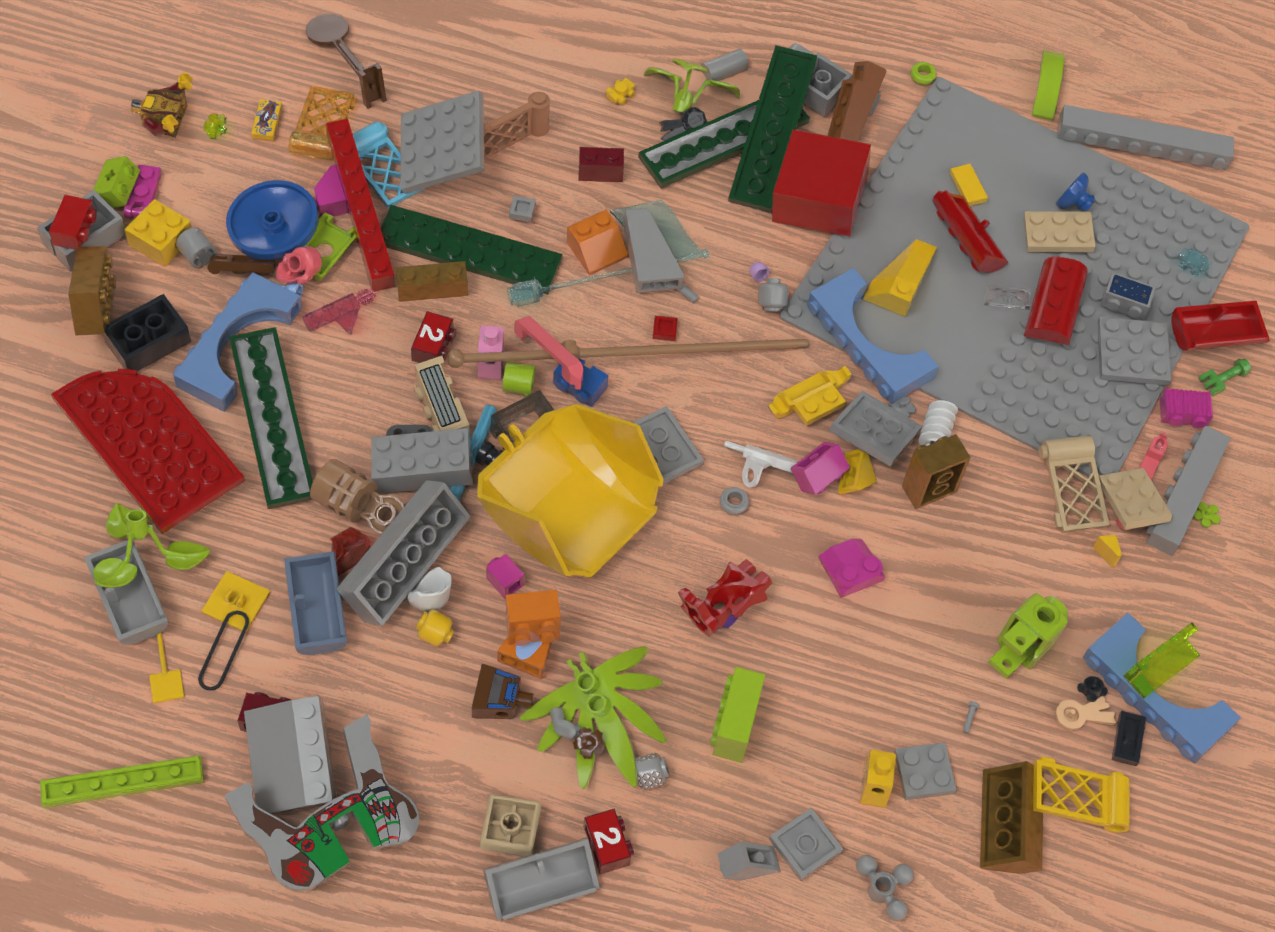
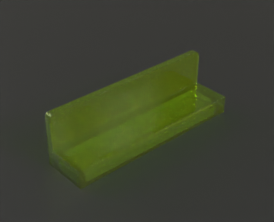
M1193 622L1137 662L1123 675L1142 698H1146L1200 656L1198 651L1188 641L1199 630Z

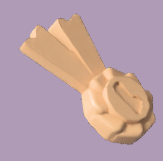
M1101 697L1095 702H1090L1083 706L1074 700H1065L1060 702L1054 713L1058 725L1068 731L1080 729L1085 721L1106 725L1116 724L1113 718L1115 712H1102L1110 707L1105 702V697Z

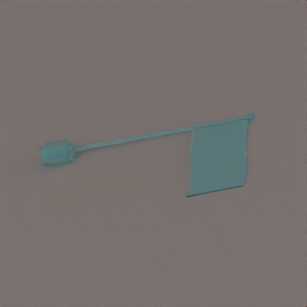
M662 200L610 210V213L624 227L623 220L626 210L648 208L677 262L699 257L704 259L709 257L708 250L703 249L701 251L687 235L674 212ZM632 268L541 287V284L536 283L535 280L520 282L507 288L508 298L512 306L517 305L519 307L540 302V297H543L544 291L630 273Z

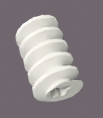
M944 400L933 401L929 404L921 435L918 439L920 445L925 444L928 446L943 436H951V430L954 427L953 422L956 420L955 415L958 412V407L955 404Z

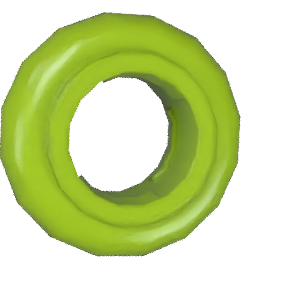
M927 62L914 64L910 71L913 81L921 85L931 84L937 75L934 66ZM919 72H926L928 75H922Z

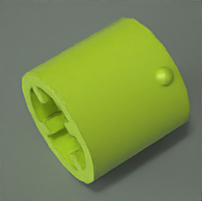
M507 361L502 391L531 396L536 366Z

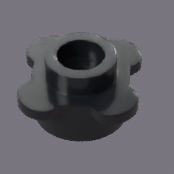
M1095 676L1087 677L1084 683H1079L1077 686V690L1082 692L1090 702H1095L1098 697L1106 696L1108 693L1103 681Z

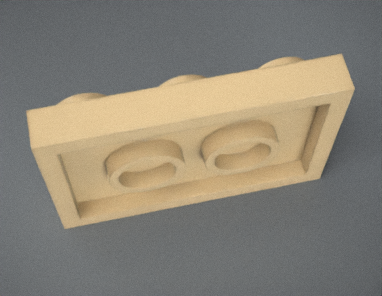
M1024 211L1023 220L1027 252L1095 251L1091 212Z
M1144 468L1099 476L1101 489L1125 530L1171 522L1172 514Z

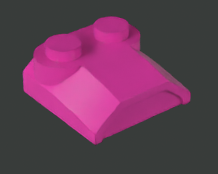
M852 538L832 546L818 557L840 598L875 585L885 579L881 561L872 555L862 539Z

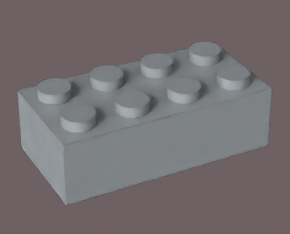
M468 428L371 437L372 480L378 484V494L419 490L426 480L444 482L447 487L473 484L472 441Z

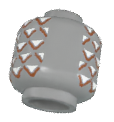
M651 753L635 758L638 785L641 789L648 790L663 786L666 778L670 777L665 757H660L657 753Z

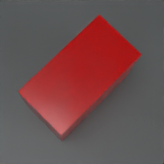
M793 129L773 192L772 222L851 237L869 173L871 144Z

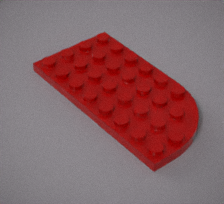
M118 369V371L103 373L99 370L83 375L51 393L52 399L139 507L146 512L148 518L161 534L167 532L245 481L243 474L177 395L166 384L153 376L150 378L138 374L136 370Z

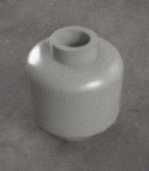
M767 278V283H761L758 287V304L764 307V311H782V307L788 304V286L780 283V279Z

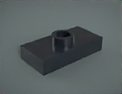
M1121 710L1118 716L1111 760L1133 766L1139 764L1146 717Z

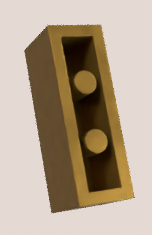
M465 261L396 267L399 302L468 296Z

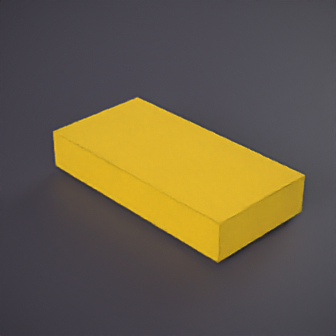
M971 163L950 169L949 174L955 186L969 206L987 202L988 196Z

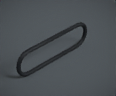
M236 610L230 612L225 617L198 677L199 684L203 689L212 691L222 685L248 628L249 618L246 613ZM236 614L242 615L245 618V625L220 681L212 687L204 685L202 682L203 674L228 619Z

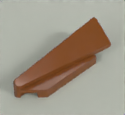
M870 61L855 62L852 79L842 81L828 136L858 141L885 77V68Z

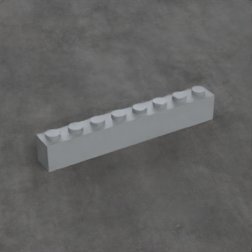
M1064 105L1058 120L1057 138L1221 170H1227L1233 159L1234 137L1069 105Z

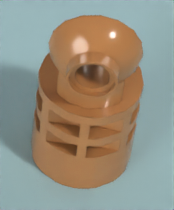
M331 459L325 463L317 473L310 490L312 500L330 510H335L340 516H346L352 523L358 522L362 518L366 519L370 527L379 534L385 531L404 508L402 501L397 497L378 494V484L374 480H367L365 475L356 473L354 469L337 459ZM391 510L392 517L390 520L385 521V513Z

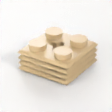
M490 794L480 839V848L521 856L532 855L540 817L541 802ZM509 821L514 822L515 827L513 829H507L506 825L509 824Z

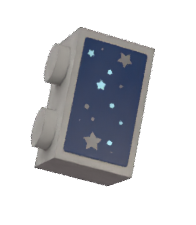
M1112 272L1100 305L1129 315L1132 318L1144 320L1150 308L1156 287Z

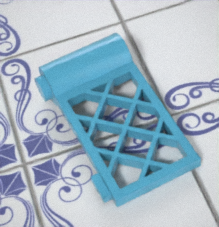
M375 121L353 133L360 160L363 158L373 159L371 167L362 165L365 178L389 209L391 205H396L423 189L405 194L400 190V186L387 184L389 176L401 178V172L390 170L392 163L401 164V153L387 137L389 131L386 125ZM387 146L391 151L390 157L379 155L378 150ZM376 160L389 162L387 170L375 168ZM373 173L386 175L384 183L374 181L372 178ZM385 190L398 191V195L389 200L385 195Z

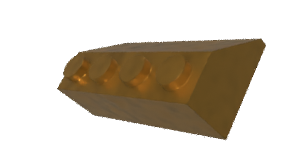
M1028 761L983 769L981 869L1016 874L1042 871L1043 813L1033 811L1034 765ZM1042 793V798H1041V804H1042V805H1043V793Z

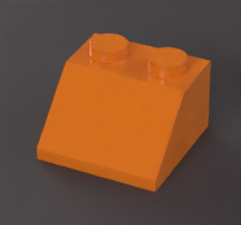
M607 209L567 227L566 243L589 275L628 258V252L620 229Z

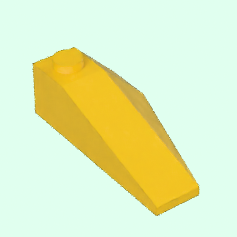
M916 239L871 281L863 300L905 317L937 247Z

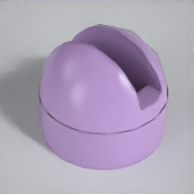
M762 262L753 263L749 270L751 277L756 282L765 280L770 273L768 267Z

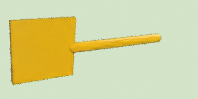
M162 633L157 634L162 673L149 675L153 704L184 698L180 669L167 671Z

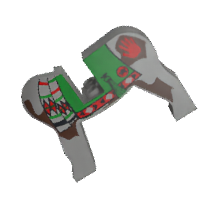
M367 714L343 729L357 789L326 803L308 816L297 828L259 808L253 800V788L249 782L225 795V800L245 835L252 839L265 853L274 878L280 885L290 891H310L350 864V860L331 828L338 831L348 825L351 814L373 851L381 850L383 847L404 844L413 837L418 828L419 812L414 801L388 784L384 777L379 753L371 739V720Z

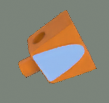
M507 637L498 649L497 662L542 679L552 642L542 643L538 641L530 642L524 646H517L515 644L509 645Z

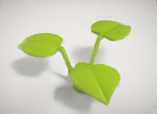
M673 58L672 60L676 65L682 66L686 71L688 70L683 90L680 89V92L679 80L682 81L681 77L655 67H648L644 73V76L651 74L666 75L675 82V101L672 110L683 113L684 110L691 108V105L696 103L697 98L706 86L724 88L734 93L738 99L741 95L740 90L732 84L705 79L695 96L692 97L693 93L687 91L692 69L707 73L708 69L695 63H688L682 59Z
M116 503L108 516L106 530L114 538H125L128 536L126 557L124 561L119 558H108L100 561L93 571L94 583L102 587L115 588L133 581L138 570L137 566L128 564L130 562L132 540L144 539L147 533H150L161 553L166 556V564L173 569L186 570L195 567L210 554V549L192 542L177 541L169 544L168 550H166L153 531V526L148 525L145 511L128 509Z

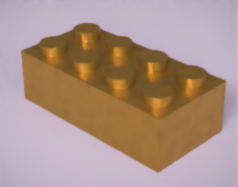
M106 246L77 247L68 292L75 336L105 334L106 325L110 324L109 312H112L111 301L114 300L113 289L116 288L115 275H111L110 268L113 267L112 255L107 254Z

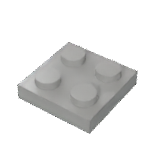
M945 742L895 749L896 764L905 800L955 794L957 790Z
M812 808L769 837L770 842L800 881L843 852L841 845Z

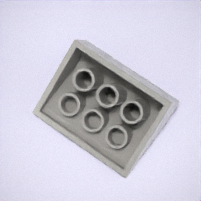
M313 696L244 711L255 801L259 808L270 814L323 806L336 798L324 704L321 697Z

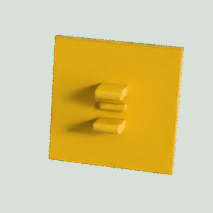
M226 571L201 613L223 622L230 612L242 611L249 618L248 630L271 591ZM239 614L233 615L228 619L227 625L242 631L245 625V618Z

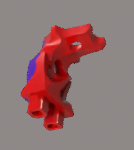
M747 559L738 566L730 561L722 577L706 589L708 594L704 601L697 598L689 589H681L678 592L683 603L680 607L701 632L711 636L721 627L729 628L752 605L766 601L768 598L765 591L770 587L772 581L769 575L763 571L752 578L751 576L757 570ZM722 602L725 604L721 609L713 608L715 604Z

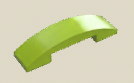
M1043 50L1037 93L1032 110L1033 117L1053 121L1062 80L1064 54Z

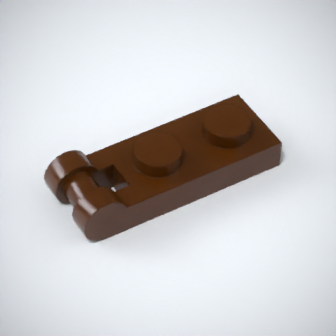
M213 254L208 263V271L212 274H218L221 270L232 271L234 274L255 272L257 275L266 276L269 273L273 274L275 268V259L262 260L246 255Z

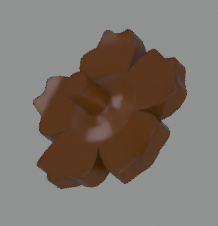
M585 727L579 730L581 737H576L573 745L574 749H581L580 754L583 755L584 759H591L592 752L595 755L603 753L605 746L598 743L603 741L602 732L597 729L592 733L590 728L587 729Z

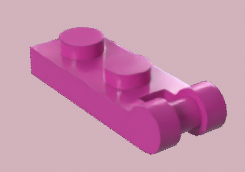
M138 165L140 172L128 202L124 207L125 218L132 219L137 217L155 199L162 173L160 167Z

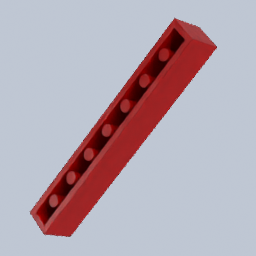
M346 118L327 122L326 133L346 198L347 208L371 290L376 292L393 288L394 272L349 120Z

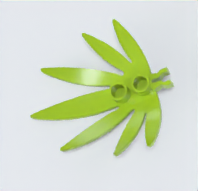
M646 646L623 652L595 669L589 666L587 655L581 652L579 656L583 672L575 665L573 660L569 659L566 661L568 666L574 670L576 680L554 690L520 716L522 721L540 719L550 715L551 709L561 707L565 703L562 709L566 721L572 723L576 711L580 710L578 725L581 729L583 727L590 728L593 733L595 731L593 719H595L599 731L603 733V742L611 758L628 783L634 788L638 785L635 755L628 733L614 707H617L635 727L646 735L663 744L667 742L659 726L641 707L616 692L617 687L626 690L644 691L657 688L663 684L661 679L651 675L640 673L617 674L636 666L648 653ZM552 721L537 747V750L540 752H544L552 747L562 737L555 733ZM576 749L579 786L585 789L593 772L595 754L592 752L591 759H584L583 755L580 754L581 749Z

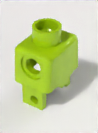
M1035 593L1011 614L997 639L998 644L1002 648L989 659L988 663L1006 679L1021 665L1027 669L1033 668L1054 646L1068 624V611L1065 605L1052 596L1044 598L1040 594ZM1037 640L1039 641L1038 645L1032 646ZM1003 662L1008 663L1010 667H1005Z

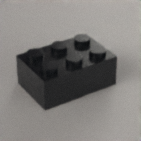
M164 294L111 321L109 325H106L105 334H103L105 343L122 367L136 371L191 342L188 326Z

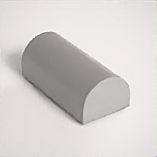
M737 49L706 61L701 66L708 69L707 73H703L708 80L720 81L748 70V59L742 49Z

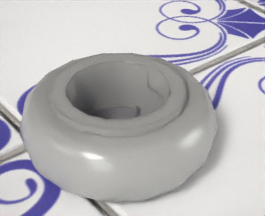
M727 488L720 496V505L726 513L739 515L748 508L749 497L740 488ZM736 497L741 503L732 505L728 502V499Z

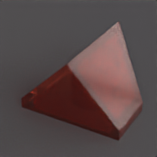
M349 527L330 538L332 542L331 552L334 551L338 576L356 566L371 548L368 536L353 527Z

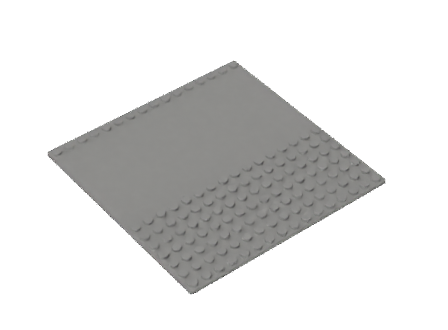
M937 77L865 185L851 237L838 234L831 236L788 301L787 306L780 313V319L847 353L844 348L837 344L835 337L830 331L824 329L819 318L809 311L807 303L810 292L854 268L867 283L866 293L871 281L916 239L937 247L936 252L905 317L863 300L864 297L853 306V317L863 336L876 347L894 354L907 355L925 350L939 367L935 378L917 388V390L937 400H944L955 404L958 407V411L1037 451L1039 446H1042L1044 440L1091 435L1095 444L1094 458L1098 475L1117 473L1121 469L1165 385L1100 379L1097 322L1099 317L1141 320L1100 305L1112 272L1156 287L1150 308L1142 321L1168 323L1170 369L1172 373L1183 353V350L1178 347L1172 330L1171 317L1176 307L1209 304L1249 229V224L1078 142L1057 138V132L942 77ZM971 163L988 196L987 202L970 207L980 222L984 219L990 222L986 231L1009 262L998 271L992 273L976 271L971 265L972 260L969 255L960 249L958 239L949 233L947 223L941 220L936 213L938 210L933 204L932 199L938 191L947 190L949 193L960 195L949 174L951 168ZM1081 173L1087 174L1089 179L1087 192L1095 197L1093 199L1095 202L1088 211H1081L1080 207L1076 204L1067 208L1058 207L1056 202ZM1024 211L1091 212L1095 251L1027 252L1023 220ZM1057 256L1074 259L1085 264L1088 269L1069 345L1024 336L1041 269L1045 259L1048 257ZM1089 464L1079 465L1076 470L1087 477L1091 474Z

